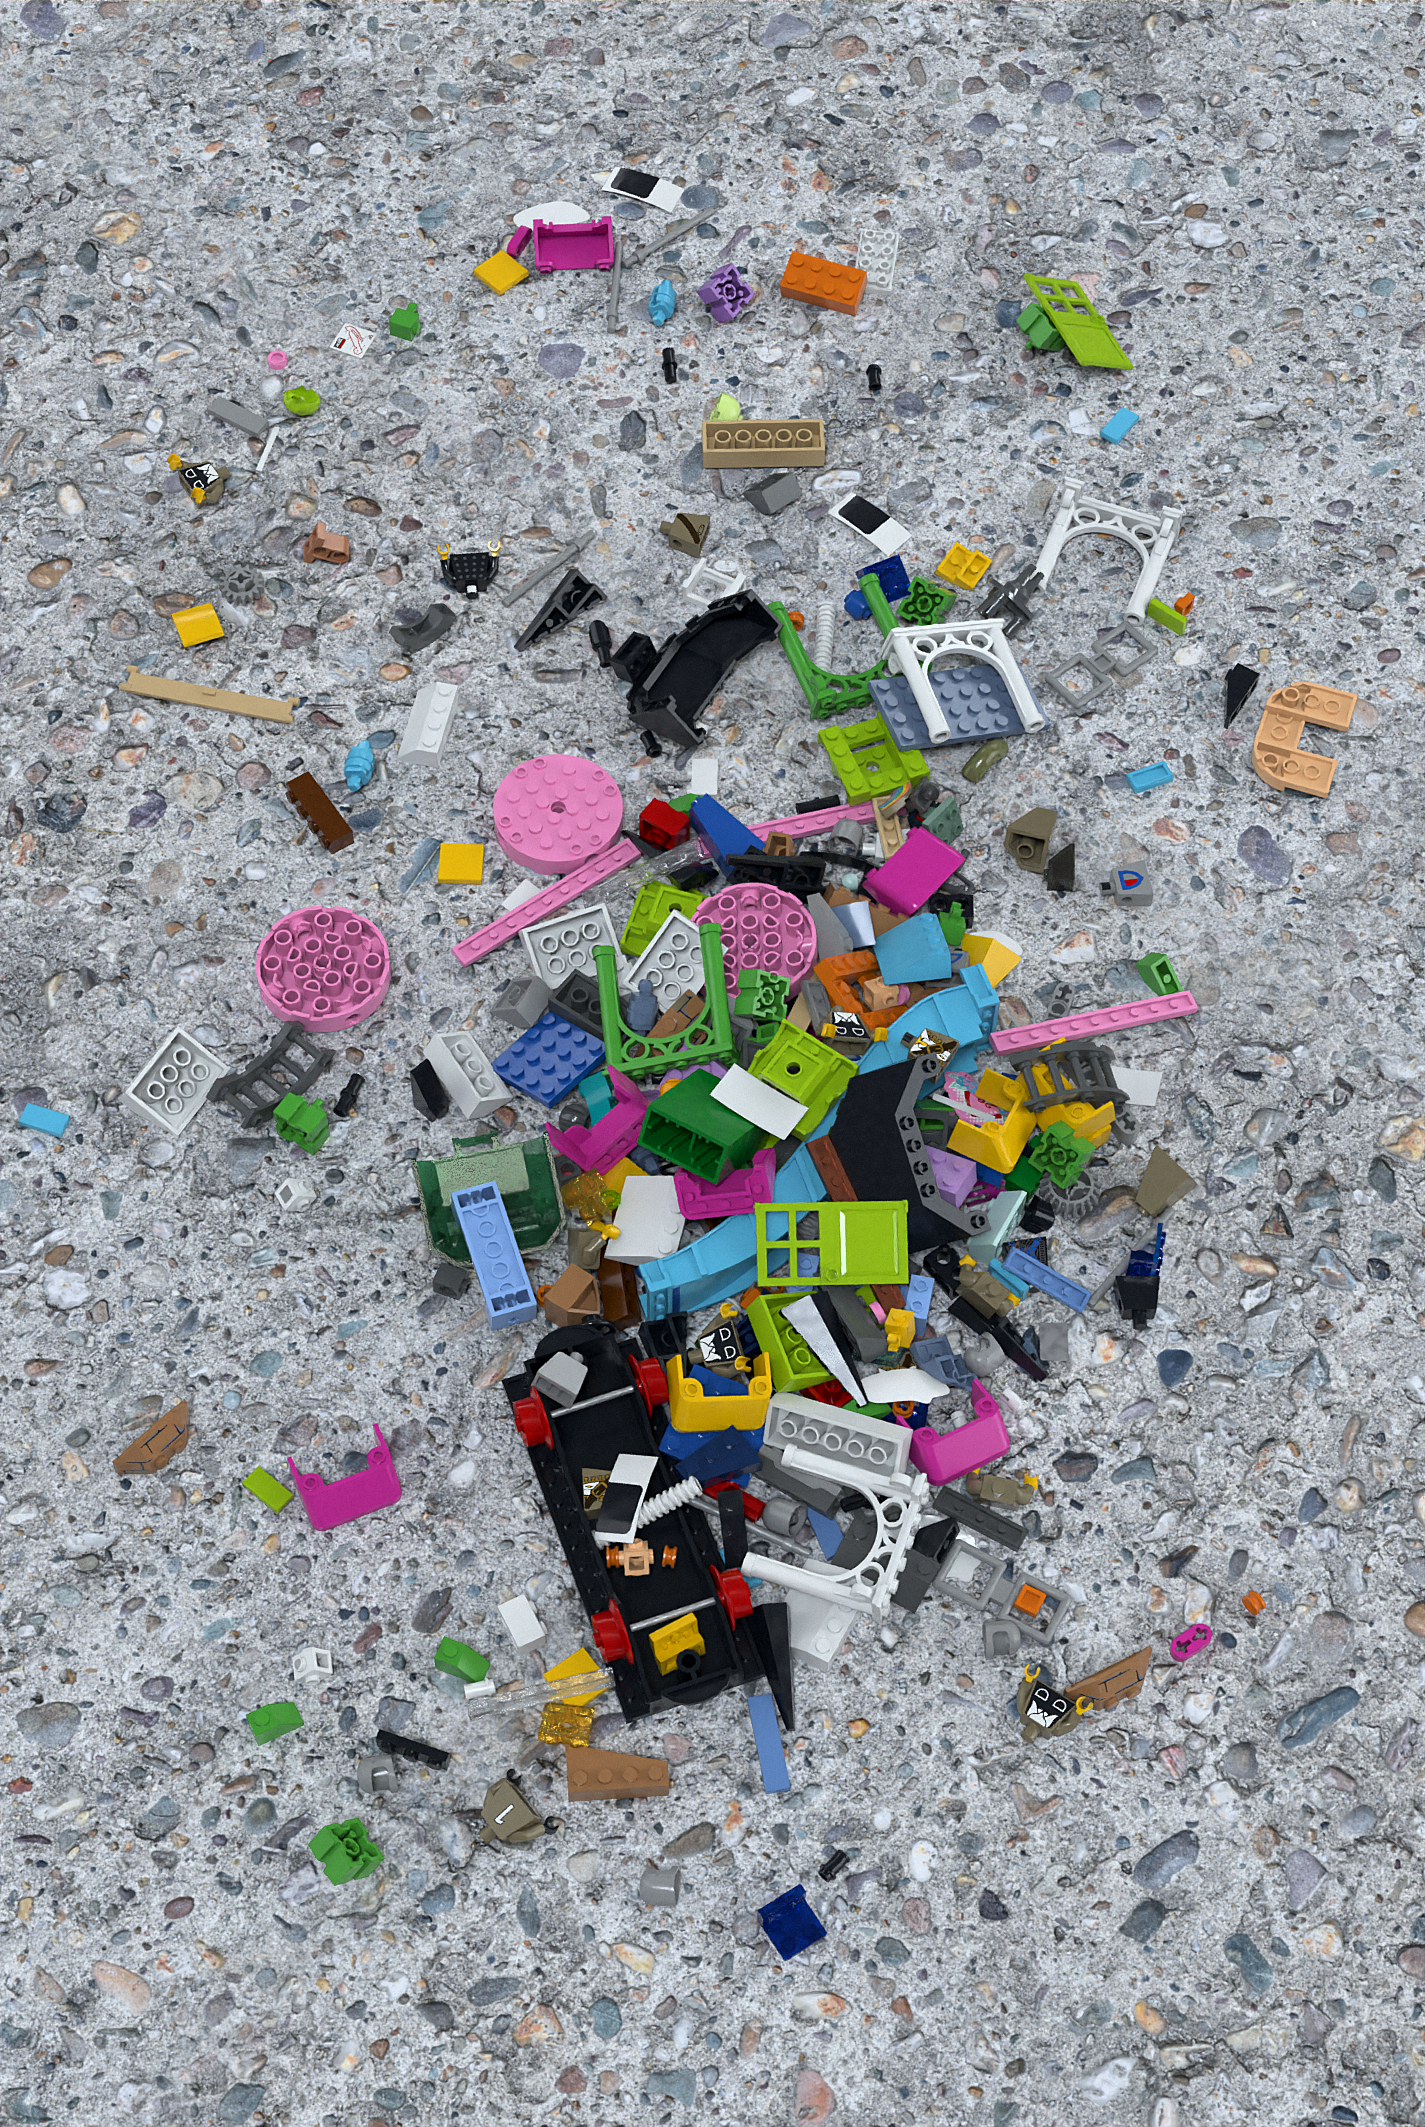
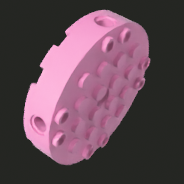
M554 754L531 759L513 769L503 779L496 791L493 802L496 838L506 855L522 867L524 865L533 869V872L542 875L552 876V873H565V876H567L619 842L621 831L623 830V801L621 792L614 779L603 768L584 758Z
M764 883L732 885L721 889L722 892L715 896L706 898L696 908V912L690 920L699 926L706 923L721 924V943L729 948L723 956L727 995L735 999L741 993V990L737 988L739 970L760 969L770 972L771 975L791 978L789 996H784L783 1004L801 992L800 984L802 980L811 979L814 973L813 967L817 965L818 961L815 924L803 903L790 892L786 893L779 890L777 886ZM704 983L699 992L706 998V985Z
M312 906L292 912L271 927V931L262 939L257 950L256 976L259 991L265 1005L273 1015L284 1023L286 1021H300L304 1025L302 1029L304 1031L334 1032L354 1026L369 1017L380 1006L389 989L391 980L390 958L382 933L368 918L361 917L355 914L353 910L347 908Z

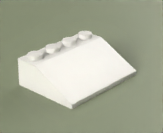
M605 903L558 917L518 932L534 975L539 976L551 990L558 988L575 968L588 977L597 975L596 961L593 960L592 949L603 945L613 946L615 948V957L622 956Z
M673 909L622 984L634 992H639L638 985L640 980H651L653 991L650 993L658 997V1009L663 1013H666L688 989L697 994L705 983L699 934L700 926L678 910ZM721 943L722 955L724 956L729 948Z
M177 1026L164 1039L119 1096L118 1100L134 1113L177 1137L207 1100L206 1095L215 1080L224 1077L230 1068Z
M626 1176L613 1223L620 1230V1234L616 1240L609 1238L604 1258L638 1266L679 1251L687 1218L680 1212L673 1176Z
M810 1558L807 1559L802 1568L825 1576H835L850 1571ZM861 1575V1581L864 1585L869 1587L874 1585V1581ZM856 1579L842 1583V1585L849 1587L857 1584ZM790 1589L783 1602H787L790 1607L791 1655L828 1673L859 1618L861 1611Z

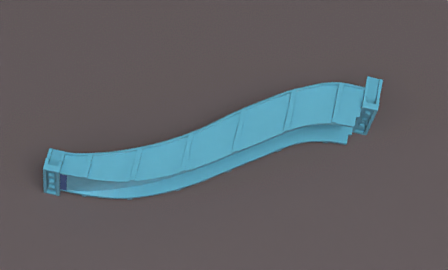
M979 963L959 969V974L964 984L933 993L904 1012L887 1028L888 1040L874 1042L858 1061L857 1065H859L860 1074L907 1059L910 1049L900 1044L904 1034L909 1032L918 1038L925 1028L958 1040L959 1046L956 1054L935 1084L928 1079L924 1080L917 1100H924L934 1091L943 1087L946 1083L944 1075L947 1071L956 1073L964 1071L969 1075L978 1072L979 1069L974 1058H977L976 1053L993 1049L988 1037L990 1033L996 1032L1000 1007L998 995L995 989H992L982 964ZM846 1092L806 1143L828 1134L830 1127L835 1123L837 1109ZM802 1141L792 1156L775 1174L772 1203L821 1202L822 1200L831 1202L806 1149L805 1142ZM788 1211L766 1212V1241H789ZM796 1211V1225L811 1211ZM754 1213L731 1215L714 1229L683 1249L655 1261L638 1265L647 1293L638 1296L645 1322L664 1319L665 1314L687 1311V1314L698 1310L700 1312L707 1310V1307L725 1301L728 1297H734L746 1291L754 1281L757 1282L756 1219ZM767 1248V1277L789 1261V1248Z

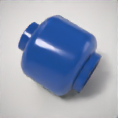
M853 590L845 597L844 609L853 619L859 621L864 618L867 620L873 615L861 590Z

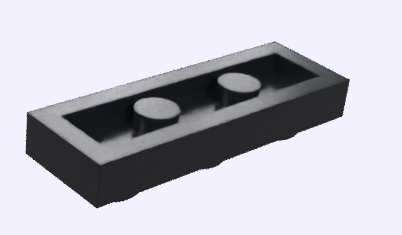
M381 1729L377 1733V1747L384 1753L403 1755V1758L410 1762H417V1760L424 1762L426 1766L434 1770H440V1768L447 1770L451 1760L450 1753Z

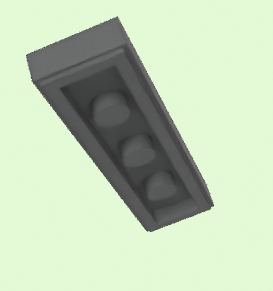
M943 1486L932 1505L933 1509L955 1518L956 1521L1015 1552L1019 1551L1029 1533V1530L946 1486Z

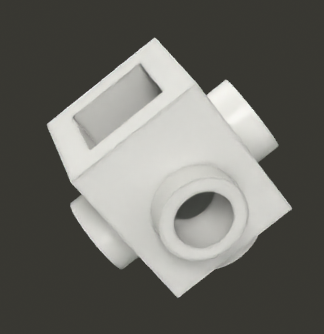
M287 1178L275 1192L285 1211L303 1212L311 1206V1203L317 1197L311 1183L307 1179Z
M310 1647L303 1649L300 1654L292 1657L295 1681L303 1682L308 1686H314L333 1674L331 1652L329 1650Z

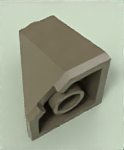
M1036 807L1008 825L1004 847L1013 854L1017 860L1016 863L1021 869L1043 874L1058 811Z
M1158 1145L1153 1149L1135 1199L1140 1204L1137 1209L1147 1218L1151 1215L1154 1219L1159 1217L1168 1206L1172 1207L1198 1185Z

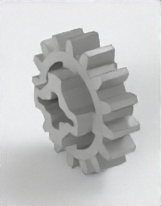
M238 564L236 569L231 566L230 572L223 571L224 576L219 578V589L222 598L226 597L228 603L234 600V605L242 602V605L245 606L246 601L252 604L253 598L260 599L259 593H264V578H262L261 572L257 573L256 567L250 569L247 564L245 568H242L241 564Z

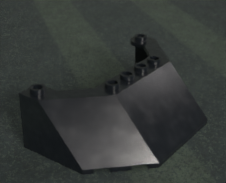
M752 589L714 600L707 606L709 608L708 611L701 616L696 614L685 623L686 628L678 635L674 632L666 639L658 650V654L626 694V699L629 701L627 709L630 712L628 717L632 722L685 747L698 746L704 742L706 730L703 727L696 728V721L702 716V710L712 702V696L722 688V682L733 672L732 668L737 661L760 643L774 641L779 636V631L783 626L780 620Z
M936 1051L904 1059L851 1077L847 1084L848 1090L846 1095L841 1099L837 1109L835 1123L828 1132L831 1143L859 1202L908 1201V1255L972 1237L991 1229L987 1215L983 1211L974 1210L964 1213L941 1198L913 1108L925 1079L936 1076L939 1072L940 1065Z

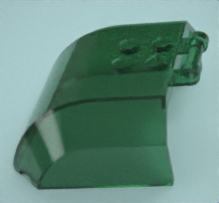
M492 1130L488 1134L459 1139V1137L452 1138L455 1156L427 1161H416V1158H411L410 1163L428 1248L456 1268L473 1265L462 1229L461 1227L457 1228L451 1210L452 1192L496 1181L520 1255L548 1250L566 1223L548 1132H543L541 1137L526 1142L500 1146L497 1130ZM492 1142L493 1148L462 1154L461 1148Z

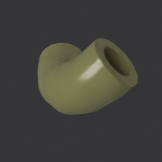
M1000 738L985 743L969 759L961 772L971 781L978 783L993 764L1007 756L1008 744Z

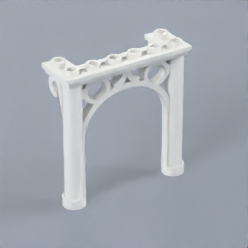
M1065 476L1060 508L1035 565L1037 569L1029 577L1031 580L1038 572H1042L1044 578L1030 595L1039 597L1044 594L1061 550L1071 538L1090 532L1112 534L1133 545L1143 560L1142 572L1123 616L1124 621L1129 622L1132 626H1141L1146 617L1145 611L1172 543L1178 539L1183 511L1163 506L1161 518H1157L1153 515H1147L1133 509H1127L1084 496L1085 482ZM1087 516L1093 518L1095 521L1092 523L1085 524L1079 519V517ZM1073 521L1076 527L1068 530L1071 522ZM1135 534H1148L1151 536V539L1139 540ZM1153 546V549L1149 556L1146 548H1150Z
M1003 618L926 626L916 625L906 628L897 627L890 630L878 657L888 660L889 669L893 674L904 673L929 729L928 735L932 743L937 744L950 738L951 731L929 683L927 669L934 659L952 653H962L978 657L985 664H991L999 672L1027 733L1037 732L1045 726L1043 716L1038 713L1002 632L1003 623L1005 622ZM925 645L930 648L931 653L922 652L917 646ZM918 660L924 661L921 667Z
M788 1443L783 1453L781 1466L850 1487L862 1493L869 1500L875 1510L878 1522L875 1543L870 1553L857 1567L840 1575H820L747 1552L741 1568L742 1576L760 1578L871 1614L872 1618H875L876 1622L881 1624L883 1616L888 1617L892 1604L890 1603L891 1594L895 1595L897 1592L899 1580L896 1579L898 1573L903 1572L905 1569L907 1558H904L906 1550H911L915 1536H912L914 1527L919 1528L922 1520V1514H920L922 1505L926 1506L929 1500L930 1492L928 1491L930 1484L927 1483V1474H917L915 1480L902 1473H893L891 1477L799 1449L798 1445ZM873 1492L889 1498L879 1504ZM893 1505L900 1507L902 1513L898 1521L888 1522L884 1518L883 1512L888 1507ZM901 1528L896 1544H894L888 1538V1530ZM891 1555L886 1572H884L883 1567L877 1562L883 1556ZM869 1569H874L880 1575L878 1582L871 1587L864 1585L861 1581V1574ZM856 1579L857 1584H853L852 1587L842 1585V1583Z

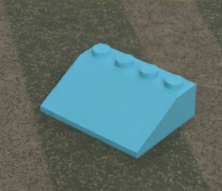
M923 913L919 916H913L875 938L876 944L872 948L884 985L952 978L951 953L936 914Z

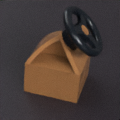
M571 1263L544 1297L545 1318L559 1327L578 1324L591 1326L600 1331L605 1326L609 1328V1331L605 1334L602 1333L603 1336L611 1333L615 1335L616 1325L610 1320L600 1319V1296L595 1277Z

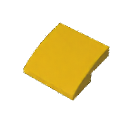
M956 541L934 573L956 586L972 591L992 560L977 549L971 552Z
M211 602L171 614L172 621L184 648L224 636Z
M692 1612L649 1634L652 1651L662 1676L676 1669V1659L681 1651L691 1649L696 1651L699 1656L706 1653L704 1640L698 1631L697 1619Z

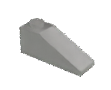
M821 894L808 895L809 910L816 928L820 961L827 957L852 953L853 941L849 937V932Z

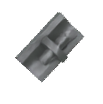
M927 776L922 777L916 787H914L909 798L905 800V806L911 813L918 810L920 814L925 813L932 801L939 797L941 793L939 786L933 782H928Z

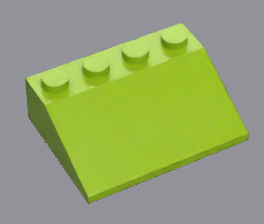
M816 1290L759 1295L745 1309L762 1353L769 1352L771 1377L777 1393L798 1391L837 1379L834 1374L830 1376L808 1350V1343L799 1333L796 1335L792 1331L793 1325L787 1318H782L778 1313L782 1308L807 1295L817 1293Z

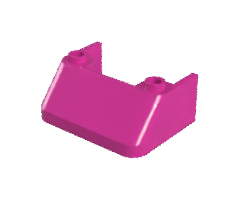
M611 1064L607 1066L614 1085L615 1097L620 1102L590 1130L581 1125H573L564 1133L548 1121L545 1123L551 1145L593 1176L606 1174L638 1145V1137L648 1105L650 1104L636 1084Z
M977 1378L972 1381L970 1403L974 1407V1412L978 1419L941 1437L930 1427H922L912 1433L909 1459L921 1474H927V1482L933 1486H943L1006 1455L1009 1451L1010 1439L998 1404ZM901 1415L896 1417V1425L911 1429Z
M377 1423L373 1424L377 1447L368 1452L367 1463L369 1469L325 1486L322 1478L315 1473L299 1476L292 1457L287 1458L290 1475L311 1526L315 1530L327 1531L393 1505L401 1499V1485L391 1454Z

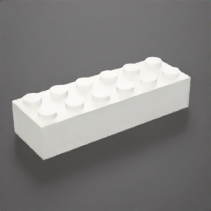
M788 1392L776 1393L770 1399L763 1442L785 1450L788 1443L798 1445L799 1449L891 1477L893 1473H906L913 1429Z

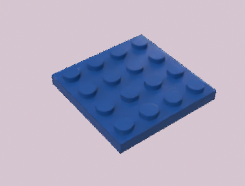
M549 1011L537 1024L533 1025L496 1058L491 1065L493 1071L499 1075L502 1081L551 1109L606 1059L604 1042Z
M695 1363L688 1378H694L701 1383L703 1397L748 1395L747 1386L719 1376L713 1371ZM670 1419L658 1450L660 1453L681 1462L722 1432L679 1433L672 1427ZM765 1423L755 1431H738L756 1455L759 1453L762 1445H764ZM752 1473L725 1481L736 1482L740 1488L746 1489Z

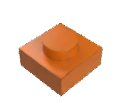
M1188 592L1183 598L1180 597L1174 605L1175 611L1185 617L1193 609L1195 596Z
M754 1281L740 1297L739 1305L746 1309L761 1295L762 1286L757 1287V1282Z
M1025 1584L1014 1603V1608L1036 1618L1047 1595Z

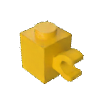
M891 1308L885 1322V1332L888 1336L886 1343L889 1345L888 1351L897 1352L899 1347H910L916 1333L913 1311Z

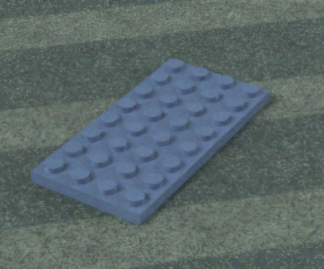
M1016 660L1038 713L1042 714L1045 721V726L1039 731L1048 730L1051 723ZM991 664L927 673L929 683L951 731L949 739L937 744L932 743L928 735L929 729L906 676L871 680L867 685L899 752L1027 733L1001 675Z

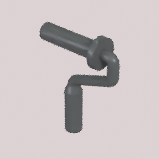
M962 849L961 851L965 861L953 872L954 876L969 886L967 891H965V885L957 887L946 882L938 888L939 890L956 895L960 893L970 895L972 893L974 884L958 873L970 854L967 849Z

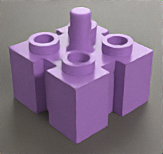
M733 263L719 267L710 276L711 280L705 282L696 291L705 304H711L712 309L710 311L719 323L733 319L742 309L740 306L747 304L755 295L747 282L742 283L739 277L741 274Z

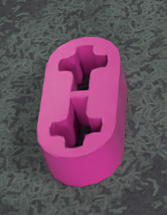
M523 225L518 228L507 246V254L509 256L518 258L531 239V228Z
M1196 1624L1183 1632L1171 1643L1169 1649L1171 1657L1176 1661L1184 1662L1200 1652L1210 1643L1212 1637L1211 1629L1205 1624ZM1197 1632L1205 1634L1204 1640L1198 1638L1196 1641H1193ZM1188 1644L1185 1653L1176 1651L1177 1645L1183 1647Z

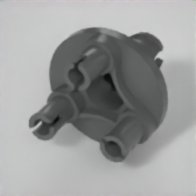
M1029 564L1015 580L1008 581L1004 586L995 579L990 578L987 583L992 590L987 594L988 597L976 609L984 618L987 616L993 618L1002 606L1007 608L1014 618L1002 629V632L1010 640L1023 626L1025 627L1034 618L1025 605L1029 602L1030 593L1043 580L1044 574L1038 572L1030 580V575L1037 569L1033 564Z

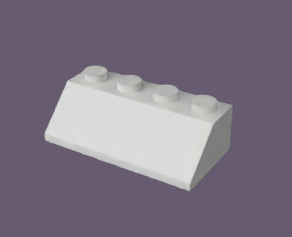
M436 682L418 690L397 761L439 768L459 703L458 685Z
M469 1031L435 1034L424 1049L423 1054L431 1062L433 1069L467 1119L485 1117L512 1100V1094L499 1075L493 1071L492 1065Z

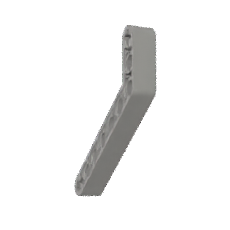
M1061 982L1056 986L1042 1022L1069 1016L1075 995V987L1071 983ZM1067 1060L1057 1062L1068 1077L1072 1079L1077 1088H1079L1070 1062ZM1080 1061L1085 1079L1093 1081H1086L1088 1087L1097 1086L1090 1063ZM1089 1101L1095 1110L1105 1105L1104 1103ZM1125 1104L1114 1107L1115 1113L1119 1115H1115L1116 1120L1109 1123L1112 1126L1111 1132L1120 1143L1131 1145L1137 1140L1140 1124Z

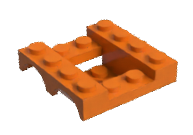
M869 950L827 957L813 967V970L826 988L831 1007L839 1005L843 1007L844 1012L859 1014L863 1023L870 1030H875L877 1027L888 1028L909 1009L905 1005H899L870 1012L859 998V993L851 984L857 980L863 988V982L878 978L874 972L879 969L876 957Z

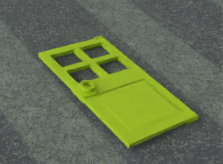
M1029 273L1023 275L1024 280L1081 366L1092 365L1127 370L1134 368L1108 329L1105 318L1098 314L1077 281L1040 277ZM1037 284L1051 286L1056 295L1043 294ZM1060 287L1074 289L1079 298L1066 297ZM1048 301L1062 303L1067 312L1054 311ZM1071 304L1085 306L1090 315L1077 314Z
M907 1200L801 1203L754 1202L757 1287L909 1284ZM788 1211L789 1241H766V1212ZM796 1211H818L819 1240H797ZM819 1247V1277H798L797 1248ZM767 1248H789L790 1277L767 1278Z

